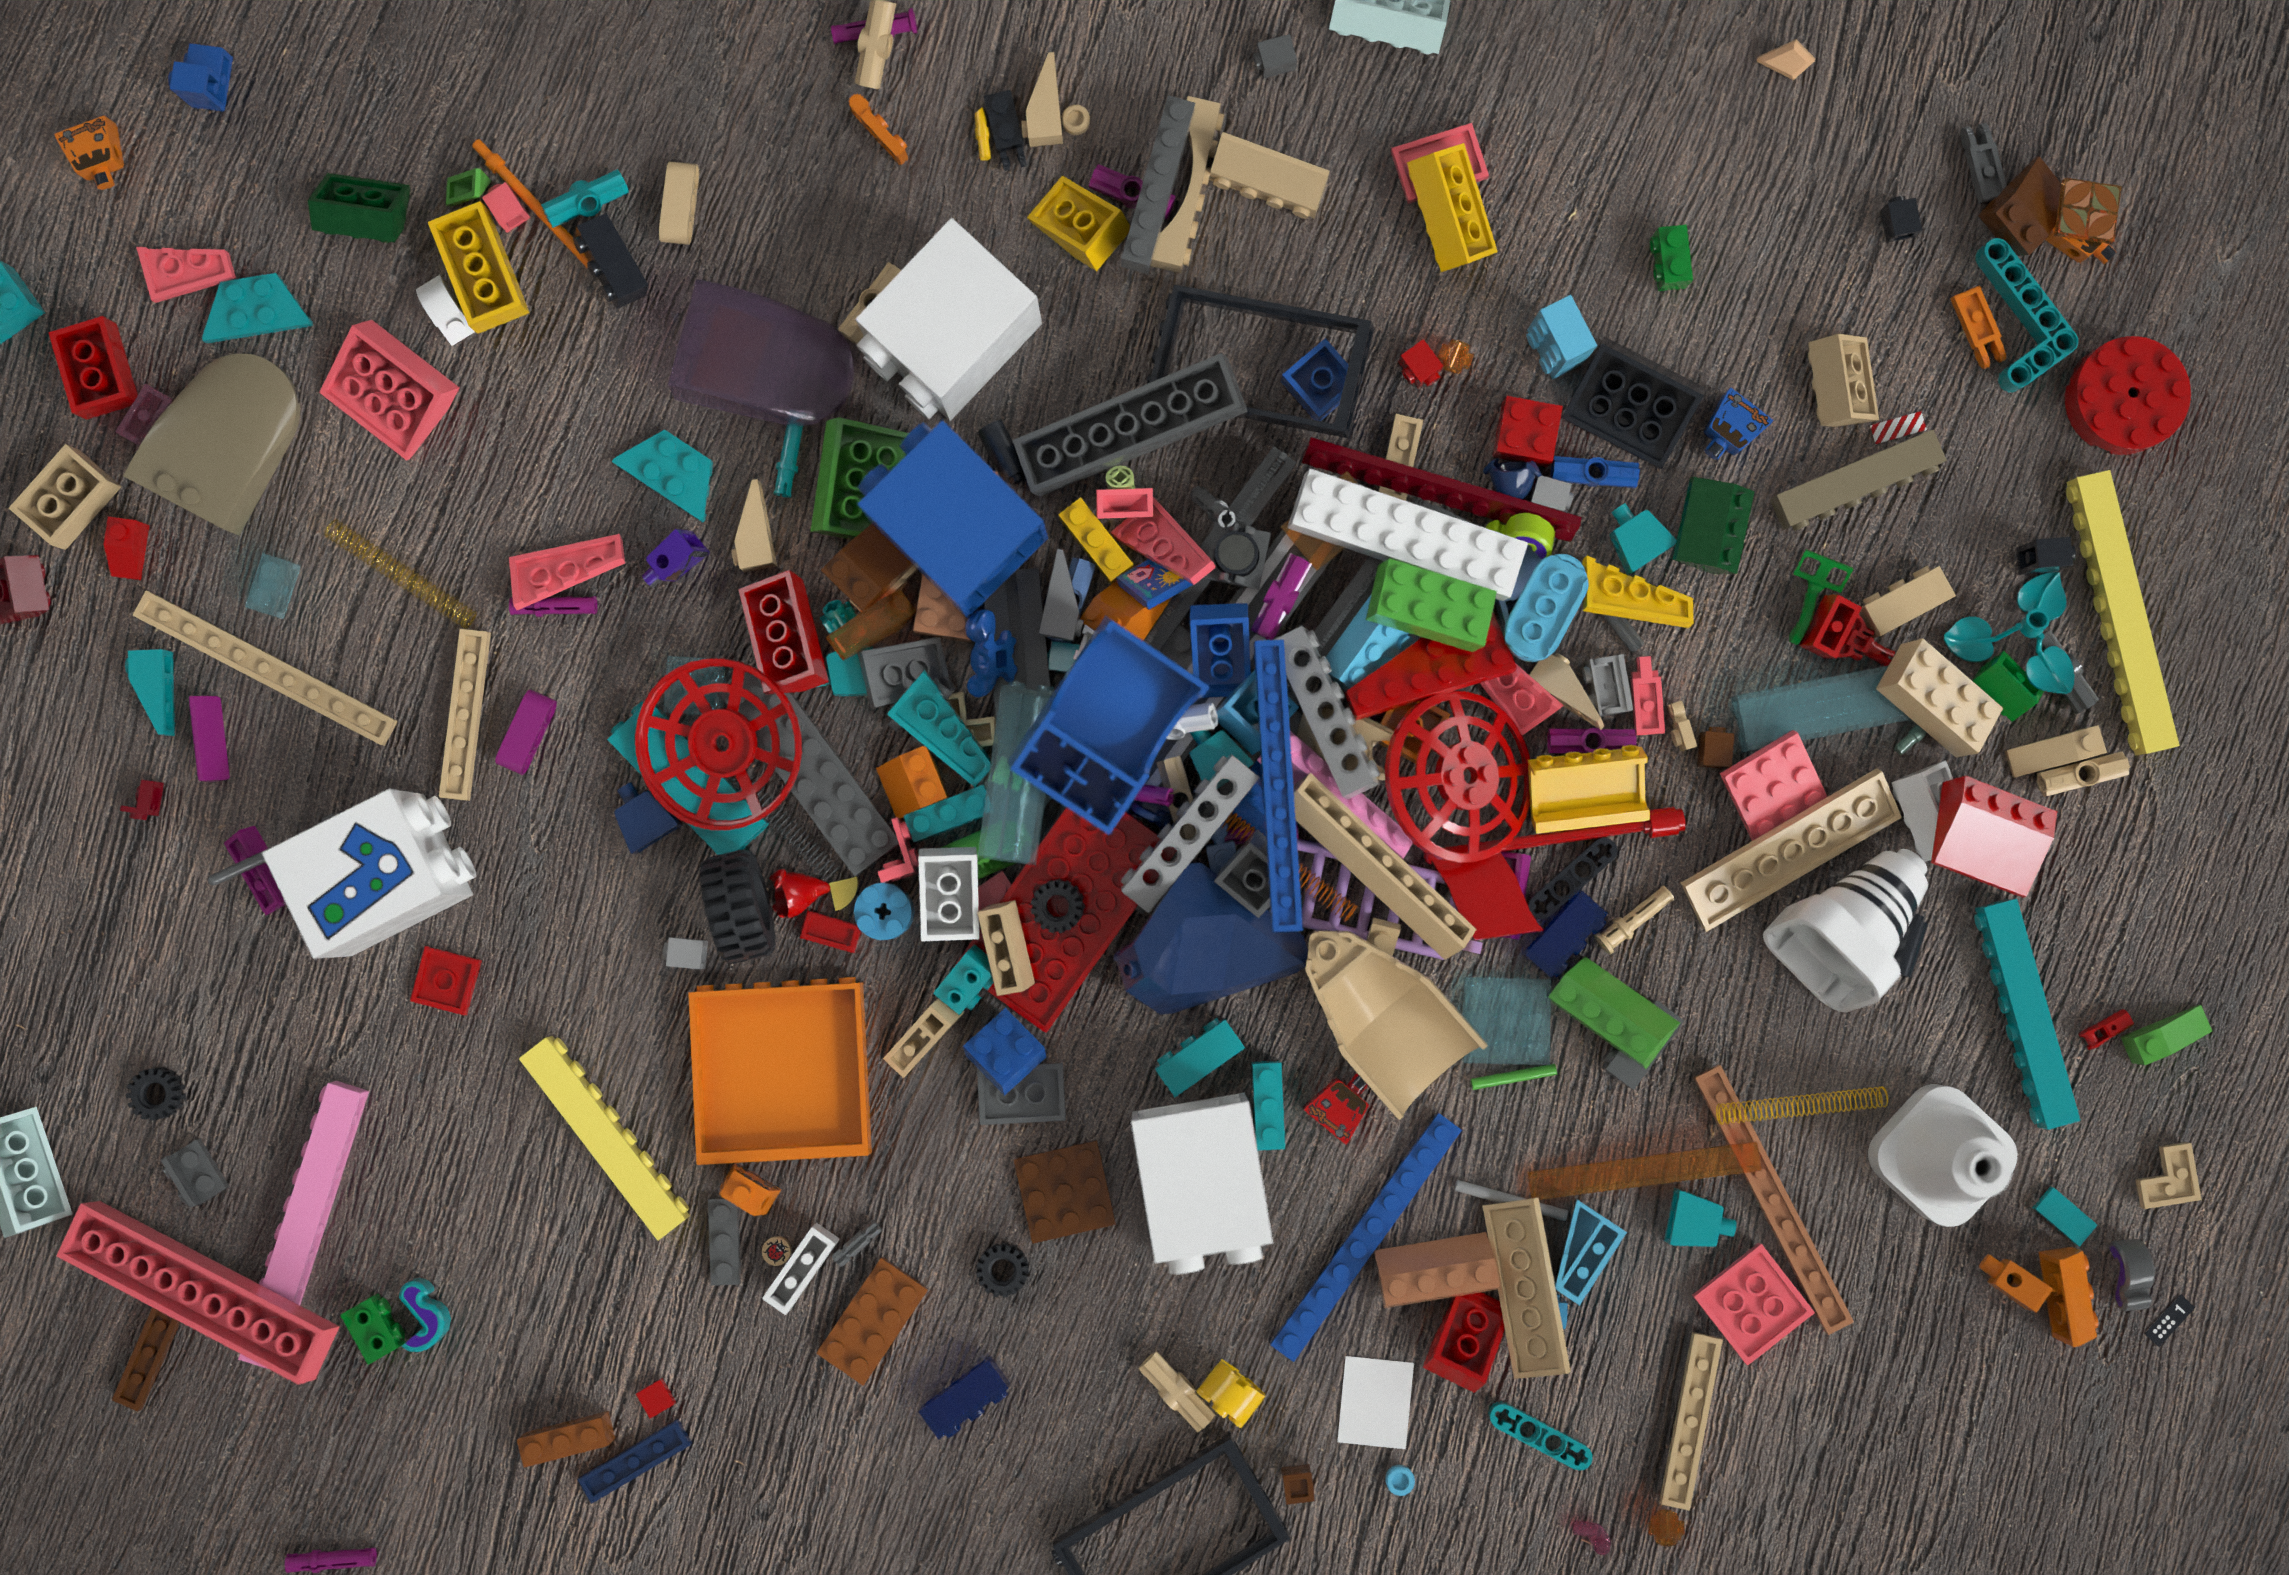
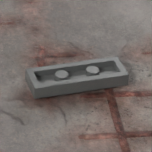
M709 1198L711 1286L739 1285L741 1283L739 1207L725 1198Z

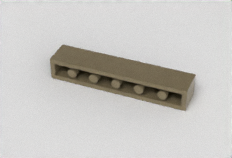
M1931 430L1780 493L1771 498L1770 501L1782 529L1785 530L1792 527L1794 531L1810 525L1808 520L1816 516L1819 517V520H1823L1835 515V508L1844 505L1847 510L1861 504L1860 498L1870 494L1873 499L1887 493L1886 487L1896 483L1897 488L1913 482L1912 476L1919 473H1922L1923 477L1939 471L1938 465L1947 460L1934 430Z

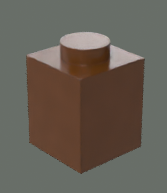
M1709 727L1708 731L1701 732L1699 735L1697 767L1718 769L1732 767L1734 733H1726V728Z

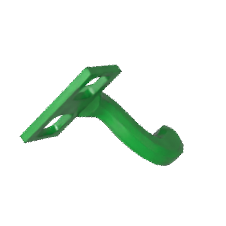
M1805 549L1793 575L1806 579L1808 588L1801 615L1789 635V642L1798 645L1803 640L1812 622L1819 593L1825 588L1841 593L1854 570L1853 567ZM1806 557L1820 561V565L1813 575L1800 570ZM1832 568H1838L1847 572L1842 584L1835 585L1826 580Z

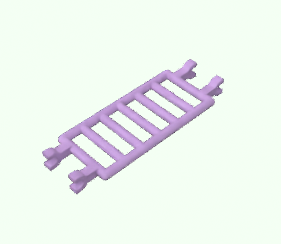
M1297 839V849L1299 851L1315 854L1310 876L1315 873V878L1320 876L1321 880L1325 858H1337L1322 844ZM1341 864L1336 886V896L1342 893L1341 898L1346 896L1351 871L1343 864ZM1409 865L1434 890L1436 883L1445 884L1438 871ZM1314 875L1309 879L1308 885L1312 881ZM1316 879L1305 894L1302 907V926L1317 931H1351L1366 940L1369 933L1367 929L1375 894L1367 886L1365 887L1356 928L1340 924L1341 918L1339 917L1342 914L1343 907L1335 915L1344 899L1330 912L1329 921L1312 918L1316 897H1313L1318 892L1319 885L1310 895L1309 893L1318 881ZM1340 895L1333 901L1332 908L1337 903ZM1451 897L1449 904L1456 910L1453 899ZM1390 909L1387 921L1398 923L1399 917ZM1413 932L1412 941L1401 938L1397 940L1395 949L1444 960L1429 945L1423 944V939L1415 932ZM1470 940L1463 950L1480 954L1483 943Z

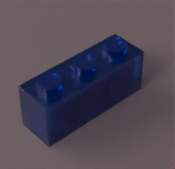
M1578 891L1524 950L1522 955L1546 977L1551 978L1553 975L1558 977L1569 965L1566 962L1572 954L1578 955L1587 945L1585 939L1592 932L1597 934L1606 924L1604 918L1608 913L1586 893Z
M990 1355L924 1403L918 1412L938 1440L945 1435L947 1438H950L961 1430L960 1424L969 1418L970 1421H974L985 1412L983 1407L992 1401L994 1404H997L1008 1395L1006 1390L1009 1389L1010 1382Z

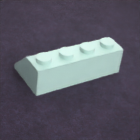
M1335 0L1329 29L1344 36L1350 34L1361 36L1370 42L1379 40L1397 48L1410 47L1424 54H1439L1447 23L1450 0Z
M37 1107L0 1118V1227L4 1238L72 1215Z

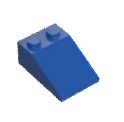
M1248 604L1190 606L1193 675L1210 687L1205 695L1200 698L1228 697L1251 674Z

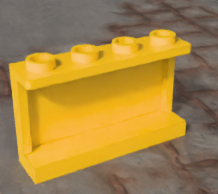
M1626 745L1622 749L1616 750L1600 748L1591 753L1568 752L1565 756L1552 757L1550 755H1541L1536 759L1528 760L1531 823L1536 834L1650 820V810L1645 800L1644 763L1648 762V757L1643 748L1635 745Z

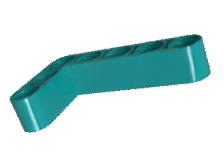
M1994 238L1977 251L1975 256L1977 265L2038 344L1999 374L1998 383L2000 387L2006 392H2015L2031 383L2077 348L2078 337L2009 244L2003 239ZM1988 249L1996 252L1997 259H1992L1989 256ZM2005 271L2013 275L2014 282L2006 278ZM2022 294L2030 297V305L2023 301ZM2040 316L2047 320L2048 327L2041 325L2039 321ZM2057 338L2064 342V350L2057 346ZM2034 355L2041 358L2042 366H2038L2035 363ZM2012 371L2016 372L2019 375V383L2015 382L2012 379Z

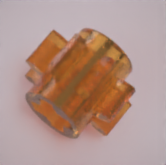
M1451 339L1449 345L1443 344L1438 355V359L1443 361L1442 369L1454 374H1461L1463 368L1468 370L1474 354L1468 353L1470 345L1455 339Z
M1659 1510L1655 1513V1516H1651V1521H1648V1535H1654V1540L1658 1545L1665 1547L1674 1546L1677 1544V1540H1682L1681 1535H1685V1522L1678 1521L1677 1513L1674 1511Z

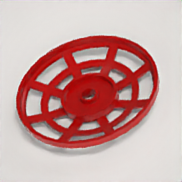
M707 658L689 662L674 669L664 676L650 691L637 719L635 749L639 769L647 787L655 799L668 812L695 827L709 830H732L762 820L785 800L795 783L800 769L802 737L798 719L790 701L770 677L755 667L740 661L726 658ZM707 667L733 668L731 684L714 683L698 687L689 673ZM745 672L754 675L764 682L778 696L781 703L769 710L759 697L744 689ZM679 679L689 694L684 696L676 705L669 720L652 716L662 694L671 684ZM713 692H729L727 709L713 710L704 695ZM741 697L753 703L762 715L749 721L744 715L739 713ZM694 701L702 715L697 718L692 726L679 723V719L685 709ZM788 713L794 733V761L780 756V735L775 720ZM766 725L770 729L772 738L771 752L757 747L756 731ZM649 727L666 731L665 748L670 766L656 774L648 751ZM675 734L688 737L690 755L680 761L675 748ZM720 735L725 736L729 741V747L726 751L720 750L717 746V738ZM754 759L768 763L763 775L755 784H752L746 769ZM697 765L700 770L710 775L706 789L693 782L685 771ZM776 767L790 772L789 778L781 792L769 805L762 809L757 792L768 783ZM676 776L689 791L702 798L697 814L679 805L665 791L661 784ZM736 776L742 791L732 794L717 793L721 778ZM746 799L752 815L734 820H714L708 818L713 802L731 803Z
M1466 691L1436 694L1421 700L1408 710L1399 721L1391 737L1385 762V786L1388 801L1395 819L1407 837L1425 853L1439 860L1452 863H1469L1487 859L1506 847L1520 831L1530 806L1528 770L1530 756L1524 738L1516 724L1503 709L1481 695ZM1460 699L1476 701L1487 706L1496 714L1493 724L1491 725L1477 717L1465 716ZM1449 701L1454 717L1440 722L1430 732L1415 723L1429 708L1441 702ZM1467 724L1477 726L1488 732L1483 744L1471 741ZM1504 725L1508 727L1516 741L1521 754L1522 764H1515L1511 748L1501 734ZM1456 726L1460 742L1447 747L1437 739L1445 730ZM1409 732L1421 740L1422 744L1416 759L1415 776L1399 778L1401 750ZM1497 742L1504 751L1508 762L1507 766H1497L1496 760L1491 753ZM1430 749H1432L1440 756L1436 764L1435 774L1425 775L1426 760ZM1466 768L1471 773L1469 783L1464 780L1463 773ZM1524 775L1523 801L1516 818L1510 809L1516 795L1517 776ZM1510 777L1509 792L1504 802L1496 793L1499 778ZM1437 785V789L1445 801L1439 811L1430 798L1427 786ZM1417 787L1422 805L1432 818L1422 831L1416 827L1408 814L1402 799L1401 789ZM1490 803L1497 810L1498 814L1492 820L1480 826L1479 809ZM1454 809L1468 811L1469 827L1459 826L1450 822L1447 818ZM1504 819L1511 829L1499 844L1479 852L1480 835L1494 829ZM1440 827L1456 835L1469 836L1467 854L1448 851L1434 844L1430 839Z

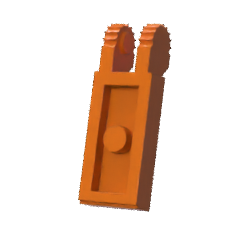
M861 94L851 95L848 102L853 115L899 165H902L908 160L905 150L907 148L906 143L898 134L892 136L887 130L889 126L879 114L874 116L871 113L872 110L869 107V102Z
M1977 286L1951 297L1950 300L1971 349H1974V356L1982 369L1990 367V359L1984 346L1990 343V349L1995 360L1998 363L2005 361L2007 356L2000 339L2002 336L1981 287Z

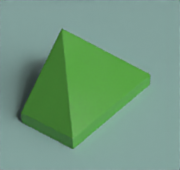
M478 168L447 178L446 206L452 207L479 198L492 181Z

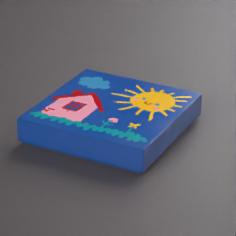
M1150 559L1116 577L1118 585L1148 610L1193 585Z

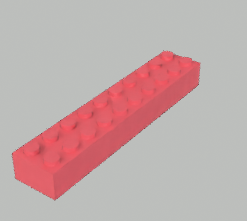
M101 1201L80 1204L56 1255L62 1260L298 1385L316 1379L340 1327Z

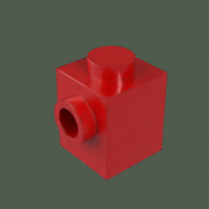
M1424 339L1403 353L1398 360L1403 368L1401 372L1409 384L1414 383L1417 388L1423 384L1429 387L1441 377L1439 373L1443 365Z

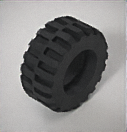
M742 849L707 857L700 865V886L709 930L719 956L728 964H736L769 956L776 947L775 926L768 891L766 890L764 877L755 855H753L752 851Z

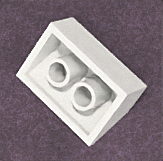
M1946 760L1892 782L1894 797L1900 803L1904 813V822L1911 830L1915 840V849L1921 855L1924 862L1930 861L1932 858L1942 783L1953 779Z

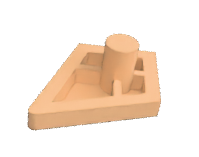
M1797 39L1757 58L1758 63L1792 80L1797 78L1815 61V58Z

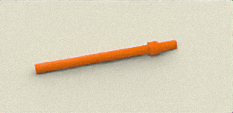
M480 139L476 140L472 147L486 161L485 165L491 172L497 173L584 266L588 268L587 262L589 261L584 253L580 254L577 251L570 233L561 224L552 228L541 207V203L505 166L506 162L497 153L494 154Z

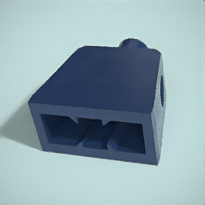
M632 782L617 790L625 804L616 809L614 814L631 854L642 852L683 826L676 816L668 812L655 799L650 790L639 795Z

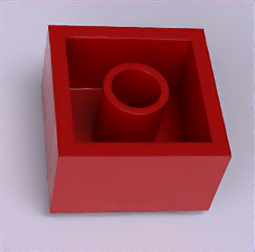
M1506 396L1501 406L1492 457L1530 463L1532 460L1537 466L1548 467L1553 462L1563 406Z

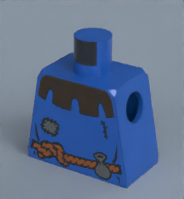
M1730 388L1721 397L1703 431L1705 435L1712 439L1704 452L1714 460H1718L1725 450L1735 456L1773 422V419L1733 388Z

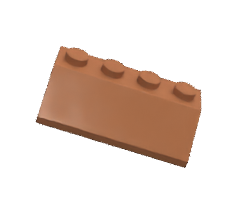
M1487 1232L1374 1251L1384 1308L1492 1291L1500 1288L1495 1257Z

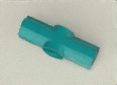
M617 169L591 182L585 180L576 181L569 188V192L541 204V207L550 225L554 228L580 215L585 217L596 215L601 210L602 205L629 193V189L620 171Z

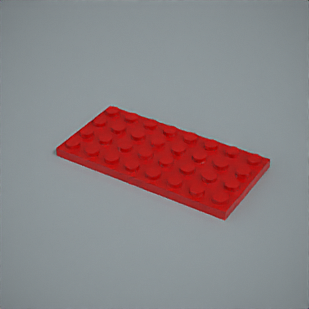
M1066 807L999 902L1016 901L1035 984L1022 992L997 996L993 983L986 991L1047 1033L1138 906L1136 902L1121 891V887L1124 885L1121 879L1130 868L1133 870L1138 868L1142 863L1139 857L1149 845L1154 848L1161 840L1157 837L1158 833L1125 811L1109 835ZM1172 846L1165 847L1161 852L1162 859L1170 861L1177 849ZM1147 869L1143 873L1142 878L1146 883H1154L1159 877V873L1155 869ZM1050 880H1068L1072 882L1071 884L1074 887L1077 886L1079 893H1082L1084 896L1083 903H1085V908L1083 909L1084 914L1072 929L1066 930L1063 933H1058L1057 931L1051 933L1046 928L1043 930L1040 928L1041 924L1034 921V914H1031V900L1034 898L1035 892ZM1054 895L1049 898L1047 908L1053 916L1061 917L1067 914L1069 904L1063 896ZM981 929L979 930V939L972 940L957 963L973 944L987 954Z

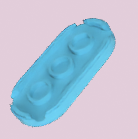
M1555 554L1542 559L1534 568L1504 626L1505 644L1517 658L1529 662L1541 661L1551 656L1558 648L1589 586L1585 568L1579 560L1567 554Z

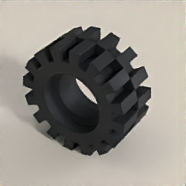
M1062 879L1050 880L1035 892L1034 898L1031 900V914H1034V921L1036 923L1039 922L1041 924L1040 928L1043 930L1046 928L1051 933L1055 931L1063 933L1066 930L1072 929L1084 914L1083 909L1085 908V903H1083L1084 896L1082 893H1079L1077 886L1074 887L1071 884L1072 882L1068 880L1062 881ZM1060 895L1067 900L1069 909L1066 915L1056 917L1048 911L1047 902L1050 897Z
M164 1067L143 1070L139 1072V1075H135L131 1079L134 1082L129 1083L127 1089H131V1093H126V1098H131L132 1101L127 1104L129 1108L134 1107L133 1113L141 1115L140 1118L144 1120H158L177 1113L176 1109L181 1108L183 1105L180 1101L186 1097V1094L181 1092V1090L186 1089L185 1084L180 1085L179 1083L183 1079L180 1076H174L175 1071L167 1070ZM152 1083L161 1084L166 1092L164 1101L159 1105L152 1104L147 1098L146 1092Z
M1003 1242L1002 1244L997 1243L990 1248L988 1247L981 1255L977 1264L976 1275L979 1278L980 1286L985 1288V1292H990L995 1297L1003 1296L1004 1298L1008 1297V1295L1016 1294L1019 1289H1022L1029 1273L1028 1260L1025 1258L1024 1252L1018 1250L1017 1246L1013 1244L1011 1246ZM999 1259L1010 1261L1014 1267L1013 1276L1006 1281H1000L992 1274V1265Z

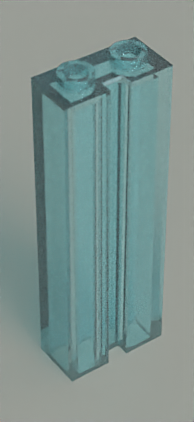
M1888 666L1731 697L1735 720L1737 719L1739 729L1737 732L1742 753L1762 749L1792 730L1799 734L1802 741L1912 719L1876 689Z
M1010 681L1008 685H1001L978 857L1037 865L1046 793L1010 770L1008 759L1054 693V687L1037 685L1036 690L1025 689V683Z

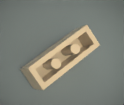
M1926 566L1912 573L1914 576L1913 580L1905 583L1904 579H1901L1888 586L1890 592L1883 596H1880L1879 592L1863 599L1865 605L1862 606L1859 614L1864 620L1866 627L1875 632L1872 638L1880 637L1956 596L1940 566L1931 570L1929 566Z
M1016 901L988 905L978 911V918L997 996L1025 991L1035 984Z

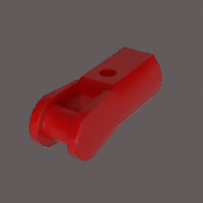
M2121 1009L2102 1021L2082 1030L2078 1035L2080 1038L2083 1037L2088 1044L2086 1049L2093 1050L2112 1037L2132 1027L2134 1022L2125 1009ZM2100 1030L2103 1036L2097 1038L2094 1033L2095 1031Z

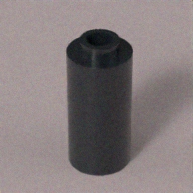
M994 421L980 429L977 434L1001 479L1005 483L1010 482L1011 485L1023 481L1026 477L1012 438L1003 421Z
M1919 914L1914 915L1893 956L1899 965L1900 976L1912 979L1928 927V923L1923 922L1924 916Z

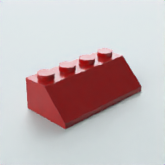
M787 570L738 589L758 670L770 677L784 693L804 692L828 683L829 680L803 579L792 571ZM761 681L763 693L775 694Z

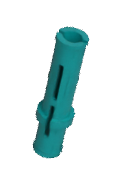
M788 411L780 462L776 463L778 473L773 494L776 496L782 494L781 497H791L794 474L798 473L799 468L796 466L806 418L804 413L798 415L797 411Z

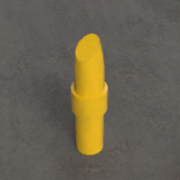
M982 107L975 113L976 140H978L980 160L991 159L990 135L985 112Z

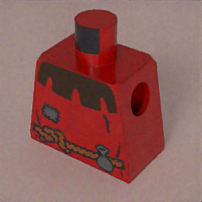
M1358 1073L1353 1076L1347 1085L1336 1077L1309 1100L1302 1109L1347 1145L1369 1107V1104L1360 1097L1368 1087V1084Z

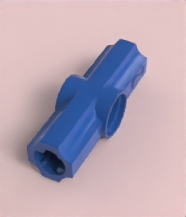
M1554 456L1550 476L1552 479L1566 483L1585 484L1589 487L1600 485L1636 488L1640 468L1639 463L1609 461L1600 457L1584 459ZM1590 466H1596L1600 469V478L1596 479L1590 476L1588 472Z

